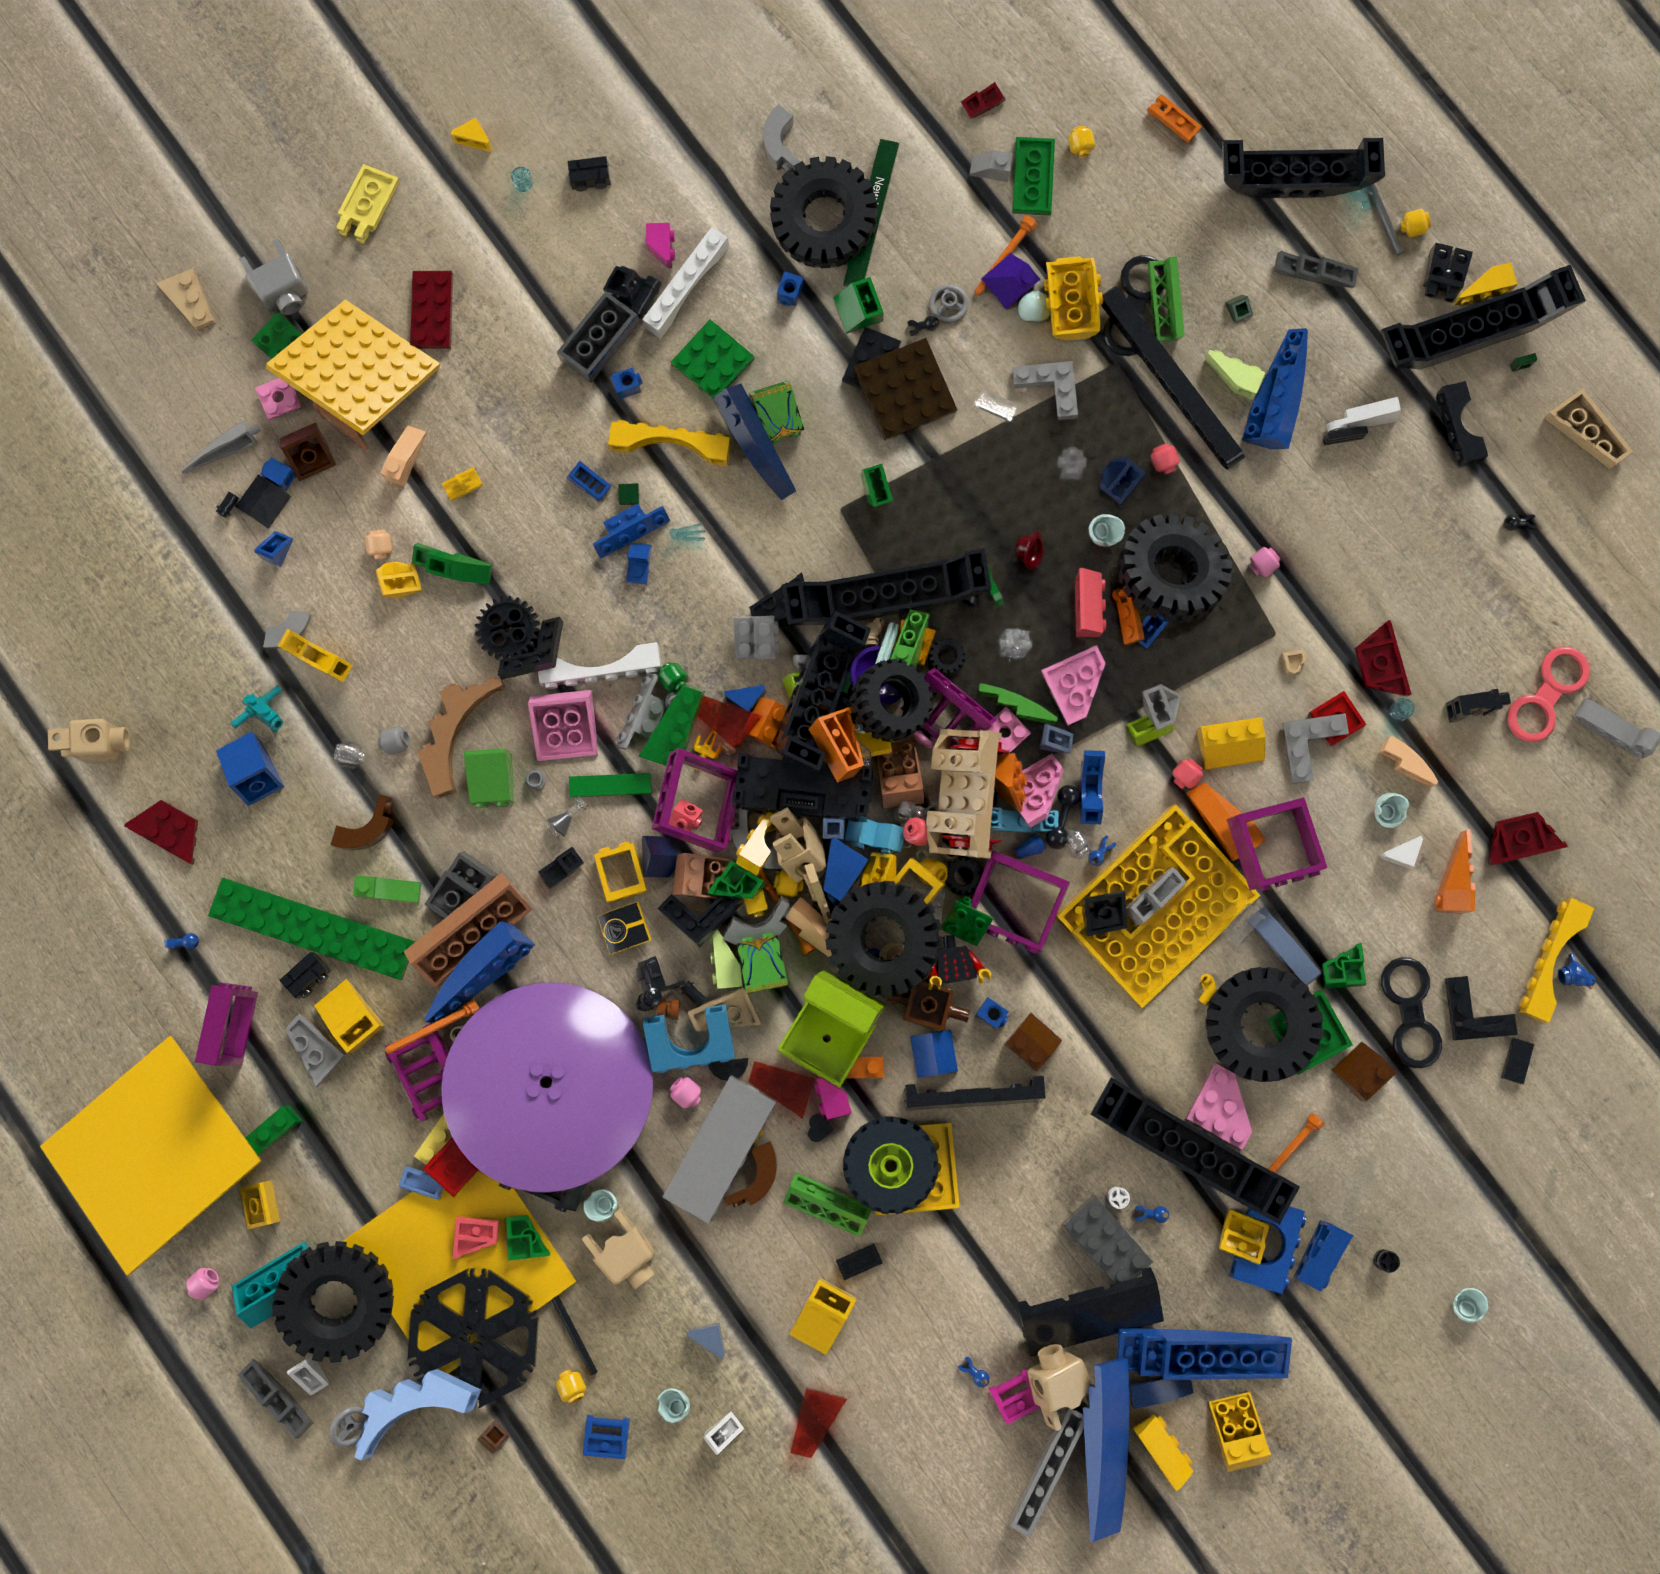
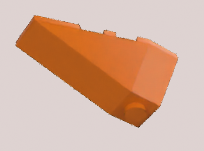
M1203 782L1187 792V795L1232 862L1238 859L1239 856L1226 819L1242 814V812ZM1255 822L1246 823L1254 848L1266 841Z
M1464 830L1459 833L1438 889V894L1434 899L1437 912L1464 914L1475 911V883L1470 881L1471 875L1474 872V866L1469 863V859L1472 856L1471 830Z

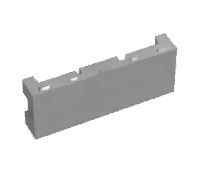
M731 1075L710 1113L706 1115L705 1122L690 1149L683 1156L684 1159L665 1191L663 1198L704 1222L709 1223L712 1217L715 1216L718 1210L717 1207L726 1191H729L730 1184L738 1169L744 1164L745 1157L752 1144L758 1139V1134L767 1118L773 1112L772 1109L777 1101Z

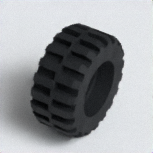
M883 660L865 670L856 679V683L852 687L854 694L850 696V702L854 704V707L851 708L852 713L856 714L857 719L855 720L858 725L862 724L864 726L863 730L866 733L871 732L873 738L879 739L882 737V741L886 742L891 740L899 741L916 733L929 720V712L933 709V703H930V700L933 699V694L929 692L930 684L925 682L924 674L922 672L918 673L916 671L917 667L913 664L908 666L904 660ZM881 684L891 685L901 694L904 701V712L901 718L889 714L883 708L879 698Z

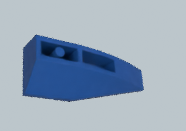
M1306 328L1288 330L1252 403L1242 439L1244 442L1271 450L1289 449L1299 412L1305 377L1308 330Z
M500 921L458 963L435 997L424 1020L427 1023H435L451 1015L507 971L512 970L521 958L530 953L535 944L514 925Z

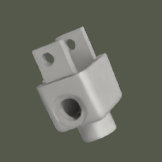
M277 238L273 243L280 254L279 257L253 270L245 256L239 260L247 272L245 275L246 279L266 308L271 312L279 309L281 314L291 315L302 308L303 302L300 297L308 293V288L296 262L286 252Z

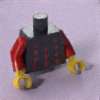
M954 935L942 937L944 949H939L940 957L938 962L933 966V971L928 976L929 990L932 989L933 984L940 990L941 984L972 980L977 978V975L979 976L978 981L980 984H983V977H987L991 981L990 970L985 969L981 961L967 946L956 947Z

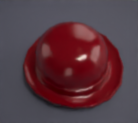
M1039 531L1034 532L1031 536H1022L1017 541L1015 547L1017 558L1024 562L1026 568L1035 570L1040 565L1044 552L1043 539Z

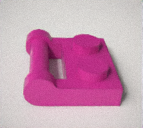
M1027 1369L1022 1370L1021 1374L1003 1384L989 1388L1007 1425L1040 1408V1406L1034 1403ZM1026 1381L1027 1388L1003 1401L1001 1400L999 1395Z

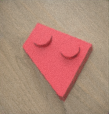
M458 1216L455 1225L453 1259L496 1244L498 1242L500 1220Z

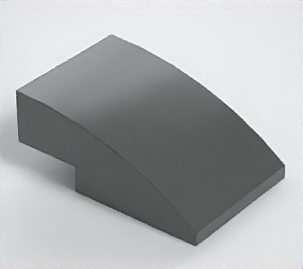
M460 852L450 868L440 878L425 905L445 919L497 876V873L467 852Z

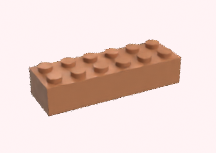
M501 873L412 944L404 953L410 964L436 988L450 976L465 955L500 921L514 925L533 909L521 892Z

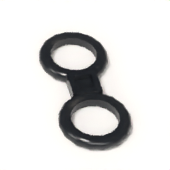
M1139 255L1125 263L1121 270L1120 281L1123 290L1128 295L1127 299L1148 326L1147 321L1142 315L1147 301L1151 300L1150 291L1139 292L1135 290L1129 282V272L1136 265L1148 264L1149 261L1159 260L1152 256ZM1154 266L1158 277L1161 278L1164 275L1163 266ZM1160 284L1156 288V293L1158 295H1160L1164 290V288ZM1109 317L1103 329V337L1107 347L1119 356L1129 357L1136 355L1137 353L1132 347H1121L1113 340L1111 330L1114 322Z
M1399 957L1391 960L1384 967L1381 974V987L1384 995L1391 1002L1399 1005L1402 1024L1396 1029L1393 1036V1049L1396 1057L1403 1064L1411 1068L1423 1069L1431 1066L1439 1058L1442 1051L1440 1033L1432 1023L1425 1021L1422 1000L1427 996L1430 989V976L1427 969L1419 961L1410 957ZM1402 965L1414 968L1421 979L1419 991L1410 998L1398 996L1390 985L1392 972ZM1414 1027L1426 1030L1433 1040L1431 1053L1422 1060H1414L1408 1057L1402 1047L1404 1034Z

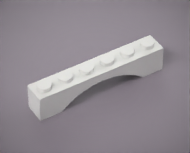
M710 228L642 319L646 330L660 339L672 325L680 307L693 287L712 266L719 262L728 250V237L715 228Z
M657 642L637 645L622 659L600 667L575 666L557 657L555 668L538 671L539 684L545 687V689L558 688L557 685L562 684L576 686L578 682L585 681L590 684L596 683L598 679L603 678L611 681L618 679V676L624 675L627 678L638 676V673L646 672V675L657 674L658 670L662 667L660 649Z

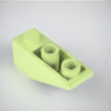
M1209 350L1205 361L1234 393L1253 400L1265 372L1261 371L1257 366L1244 364L1240 359L1224 356L1218 350Z
M717 929L709 938V943L714 946V952L710 953L711 964L715 965L716 973H712L713 985H717L719 990L743 987L741 965Z

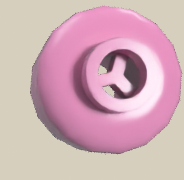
M1262 547L1250 557L1252 563L1250 569L1256 576L1261 574L1263 577H1268L1279 568V561L1281 559L1271 547L1269 549Z
M688 1077L678 1078L670 1087L671 1099L682 1108L695 1107L701 1100L699 1097L701 1088Z
M210 1268L198 1269L186 1282L189 1296L198 1300L207 1299L219 1287L218 1274Z

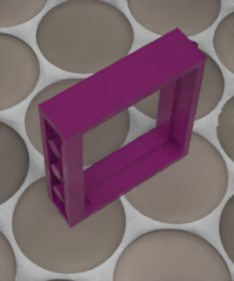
M680 748L670 752L652 830L716 853L726 850L727 844L730 842V830L735 822L733 817L736 808L732 804V797L738 771ZM683 764L727 780L714 840L669 825Z
M1304 797L1226 819L1250 891L1258 888L1260 892L1271 889L1270 885L1275 884V887H1280L1288 884L1287 880L1290 879L1292 883L1304 880V875L1307 874L1309 878L1321 875L1320 870L1328 868ZM1292 811L1310 867L1264 879L1246 823Z
M992 850L991 858L987 862L972 898V908L977 910L996 863L1060 888L1038 943L990 924L986 932L998 938V935L1006 937L1005 941L1015 946L1018 943L1025 945V950L1034 954L1037 951L1042 952L1070 882Z
M220 982L219 986H211L195 1062L213 1066L243 1065L258 992L252 991L251 986ZM233 996H235L223 1054H220L225 1035L226 1025L228 1021V1016L230 1012V1007L232 1003Z

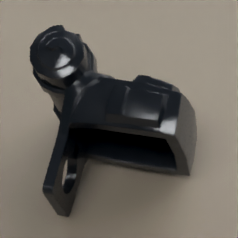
M616 266L603 290L618 301L630 306L629 309L637 314L638 319H643L662 284L653 276H647L645 279L640 277L631 268Z
M656 956L639 962L635 969L636 978L642 984L643 993L639 995L637 1003H635L636 1008L642 1012L650 1011L660 1004L662 999L661 993L684 985L685 981L666 986Z

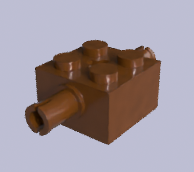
M923 981L912 988L911 991H908V993L895 994L897 997H887V1001L905 1005L904 1021L944 1031L947 1019L953 1018L967 1023L969 1017L962 1016L961 1014L970 1015L969 1009L953 1006V1003H951L955 990L942 986L938 990V987L934 984L932 989L929 990L928 983ZM928 999L932 1000L931 1004L934 1005V1008L926 1011L923 1002H927Z

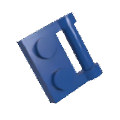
M587 1415L583 1456L626 1459L630 1418L617 1420ZM593 1426L622 1429L621 1435L595 1433L592 1431Z

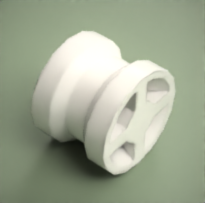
M1113 1187L1107 1193V1201L1114 1208L1122 1209L1129 1204L1130 1196L1125 1189Z

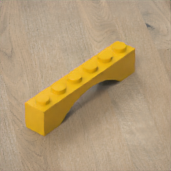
M624 420L611 421L608 440L610 451L631 453L649 444L673 443L693 450L708 464L728 466L731 440L725 434L716 433L715 435H710L705 431L688 432L684 428L673 430L662 425L650 427L645 423H637L635 425L629 424V422Z
M1573 898L1564 899L1559 903L1557 918L1552 921L1549 931H1551L1549 938L1542 945L1543 953L1541 958H1538L1534 965V969H1536L1534 976L1528 980L1526 996H1523L1520 1000V1014L1541 1023L1550 1022L1557 1005L1552 982L1556 958L1565 943L1577 932L1588 926L1595 909L1594 907Z

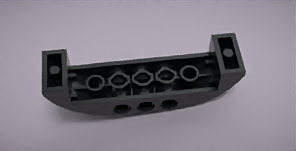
M1363 138L1357 149L1244 151L1243 140H1223L1224 182L1232 190L1248 196L1261 198L1336 196L1363 189L1385 177L1383 138Z
M834 611L806 658L785 711L777 739V751L780 755L816 772L820 771L826 753L819 750L808 729L817 718L834 713L855 653L865 646L871 628L837 611Z

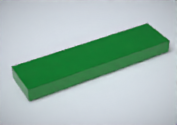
M650 773L569 776L570 798L651 794Z

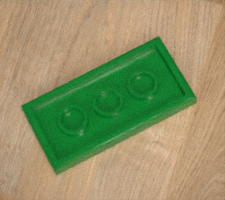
M1016 137L1012 214L1051 216L1055 139Z

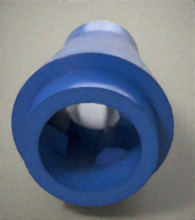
M1033 835L1014 848L1020 860L1025 857L1041 854L1042 851L1046 850V847L1040 835Z

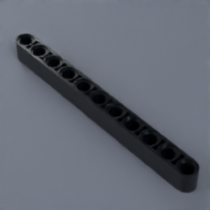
M1114 286L1102 295L1103 304H1100L1220 464L1226 470H1229L1243 460L1245 455L1242 449L1117 286Z

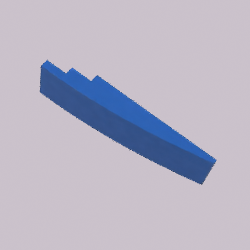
M1118 1329L1116 1359H1128V1372H1138L1140 1376H1162L1163 1380L1288 1378L1292 1338L1206 1330Z
M1118 1358L1094 1365L1095 1385L1088 1386L1089 1406L1083 1407L1090 1541L1092 1542L1121 1532L1129 1444V1376L1127 1358Z

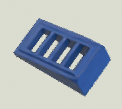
M581 461L577 463L567 476L569 481L597 501H600L611 487L609 483ZM582 470L584 472L579 479L576 478L577 474ZM589 475V480L584 484L582 481ZM593 480H596V484L590 489L588 486ZM600 484L603 485L604 487L600 490L598 494H596L595 490L599 487Z

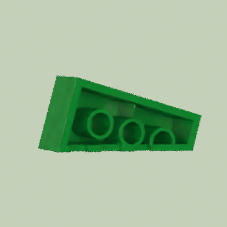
M688 684L682 685L638 757L667 766L670 752L678 748L686 751L705 690Z

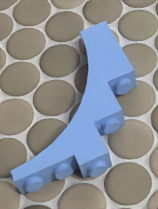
M436 1369L429 1371L424 1376L422 1385L408 1379L400 1381L395 1386L393 1395L381 1389L370 1392L364 1400L365 1406L362 1412L369 1417L364 1423L362 1437L356 1444L357 1451L354 1457L361 1461L371 1458L387 1430L402 1416L414 1409L435 1406L450 1408L461 1413L473 1411L481 1389Z

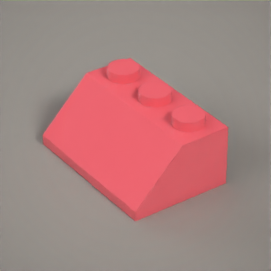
M1079 568L1075 577L1076 638L1101 637L1103 631H1106V619H1103L1102 611L1106 610V600L1102 599V592H1105V579H1102V573L1085 568Z

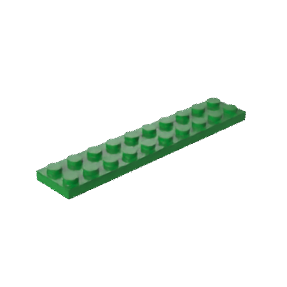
M223 877L208 914L209 917L398 980H403L409 963L404 951L416 942Z

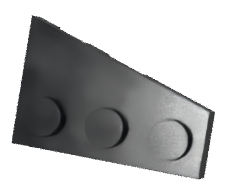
M802 572L788 583L805 582ZM782 586L750 606L751 616H774V622L786 620Z

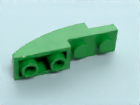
M420 543L413 545L412 564L424 567L427 573L470 583H490L492 564L460 553L452 555Z

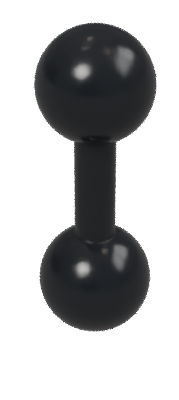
M1064 785L1057 793L1058 802L1062 805L1058 818V827L1050 828L1052 830L1046 834V842L1053 849H1062L1069 841V834L1064 827L1069 809L1077 805L1080 800V792L1073 785Z

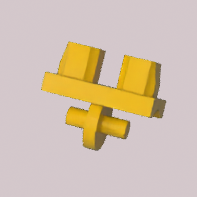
M474 467L460 474L457 473L455 477L441 483L451 502L484 486Z

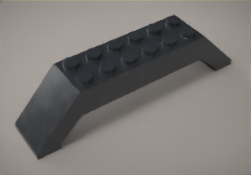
M1570 264L1551 271L1549 274L1523 288L1414 325H1402L1400 322L1381 329V334L1396 368L1421 370L1532 332L1583 304L1586 300Z
M985 548L965 551L960 555L943 561L825 582L798 581L782 584L788 625H825L834 611L855 621L906 613L910 609L917 611L951 605L992 590Z
M1110 1077L1090 1115L1131 1141L1279 1225L1300 1186L1257 1164L1145 1099L1112 1077Z

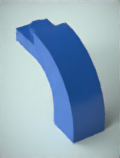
M1084 750L1080 771L1079 807L1081 824L1101 825L1102 779L1105 751Z

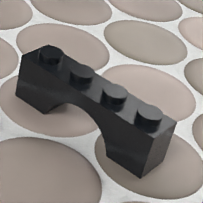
M1466 381L1442 386L1436 395L1437 404L1442 409V421L1448 429V441L1452 443L1454 449L1453 458L1455 462H1458L1459 468L1483 462L1488 457L1483 437L1469 433L1461 421L1462 409L1471 400Z

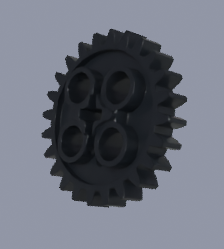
M503 596L500 597V602L493 599L494 605L492 606L486 603L488 609L486 611L480 609L483 616L476 617L480 624L474 625L480 630L475 632V635L481 637L477 642L484 644L482 646L483 651L488 650L487 654L490 657L495 653L496 660H499L501 655L505 659L508 656L522 655L524 651L530 653L528 647L535 648L533 640L538 641L539 638L535 634L540 633V629L536 628V626L541 624L539 620H535L538 614L532 613L534 608L532 606L527 608V601L521 603L519 597L513 601L511 596L508 597L507 601H505ZM515 613H520V614H521V617H520L519 620H517V621H512V620H511L513 614H515ZM501 617L500 623L497 625L492 624L493 618ZM507 625H510L511 627L509 628V632L505 631V629H507ZM517 633H524V637L521 640H515ZM497 637H504V641L501 644H495Z

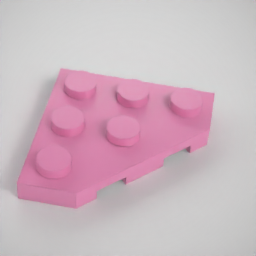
M1097 645L1041 670V674L1067 726L1087 717L1105 666V661Z
M1053 754L1048 755L1022 771L1027 776V786H1024L1026 802L1023 803V810L1018 811V813L1029 828L1048 818L1063 774V768Z
M1215 1063L1185 1119L1243 1150L1252 1133V1129L1234 1073Z

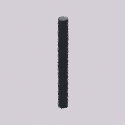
M559 1295L554 1297L552 1302L590 1376L597 1373L598 1371Z

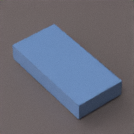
M405 1166L398 1186L436 1200L440 1199L443 1187L426 1172L409 1166Z

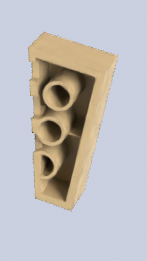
M1581 389L1550 411L1544 418L1609 469L1633 452L1584 389Z

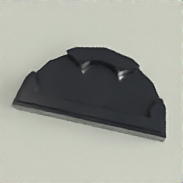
M749 1058L732 1059L728 1062L715 1061L708 1064V1067L715 1077L728 1081L731 1075L739 1078L744 1074L748 1067Z

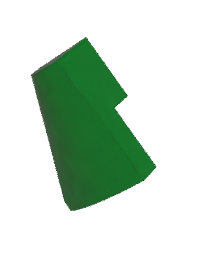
M730 861L722 875L717 877L708 893L711 895L754 899L766 883L738 864Z
M1362 943L1356 944L1352 949L1342 952L1338 957L1322 964L1323 989L1366 986Z
M528 1215L504 1218L508 1261L550 1256V1251L544 1245L541 1236L535 1230Z

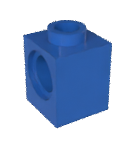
M784 271L777 291V300L781 304L786 306L797 305L804 285L803 277ZM788 288L794 289L792 293L785 292Z
M633 367L610 375L619 400L641 392L640 385L643 382L640 374H635ZM626 380L633 381L629 386L623 385Z
M272 457L264 463L260 473L264 478L287 491L296 477L295 472L291 468Z
M989 997L986 998L975 1014L995 1029L999 1026L1003 1028L1009 1019L1006 1016L1009 1011ZM991 1008L998 1010L999 1018L997 1020H991L988 1017V1012Z

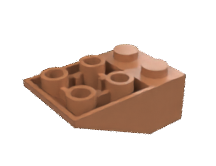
M915 740L891 743L892 753L876 756L883 808L923 804L924 792Z
M690 853L677 854L673 895L716 900L719 895L709 894V889L717 877L722 875L730 861L736 863L737 860Z

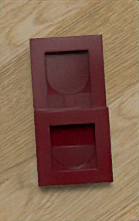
M994 82L979 93L975 91L962 100L961 103L970 119L993 109L1006 101V99Z

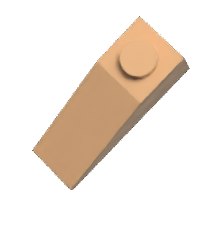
M411 426L406 427L388 454L382 468L381 475L385 480L405 487L427 434L425 431Z

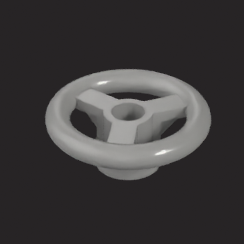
M942 285L931 294L929 307L932 314L938 320L955 322L961 319L967 312L968 298L965 292L958 286ZM941 292H943V295H942V298H941V303H942V304H941V306H940L939 308L936 309V307H935L936 297H937ZM954 292L960 295L963 304L957 303V295ZM950 300L952 301V303L948 304L946 303V301ZM952 308L960 311L954 316L942 315L945 310Z
M359 1406L348 1407L334 1418L329 1433L335 1445L348 1447L359 1441L364 1432V1423L369 1417L362 1413L364 1408ZM351 1413H359L363 1418V1422H356ZM337 1427L340 1429L338 1436L336 1435ZM354 1430H360L353 1438L344 1440L349 1433H352Z

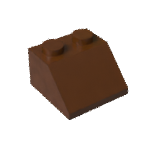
M316 422L279 438L281 449L299 481L336 465L328 444Z
M1030 1013L1004 1042V1045L1037 1072L1053 1054L1062 1039L1035 1015Z
M1360 1042L1331 1069L1360 1101L1366 1102L1397 1074L1383 1057L1363 1042Z

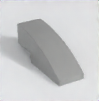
M1171 867L1126 906L1128 917L1136 926L1145 923L1156 910L1161 909L1181 889L1186 881L1174 867Z

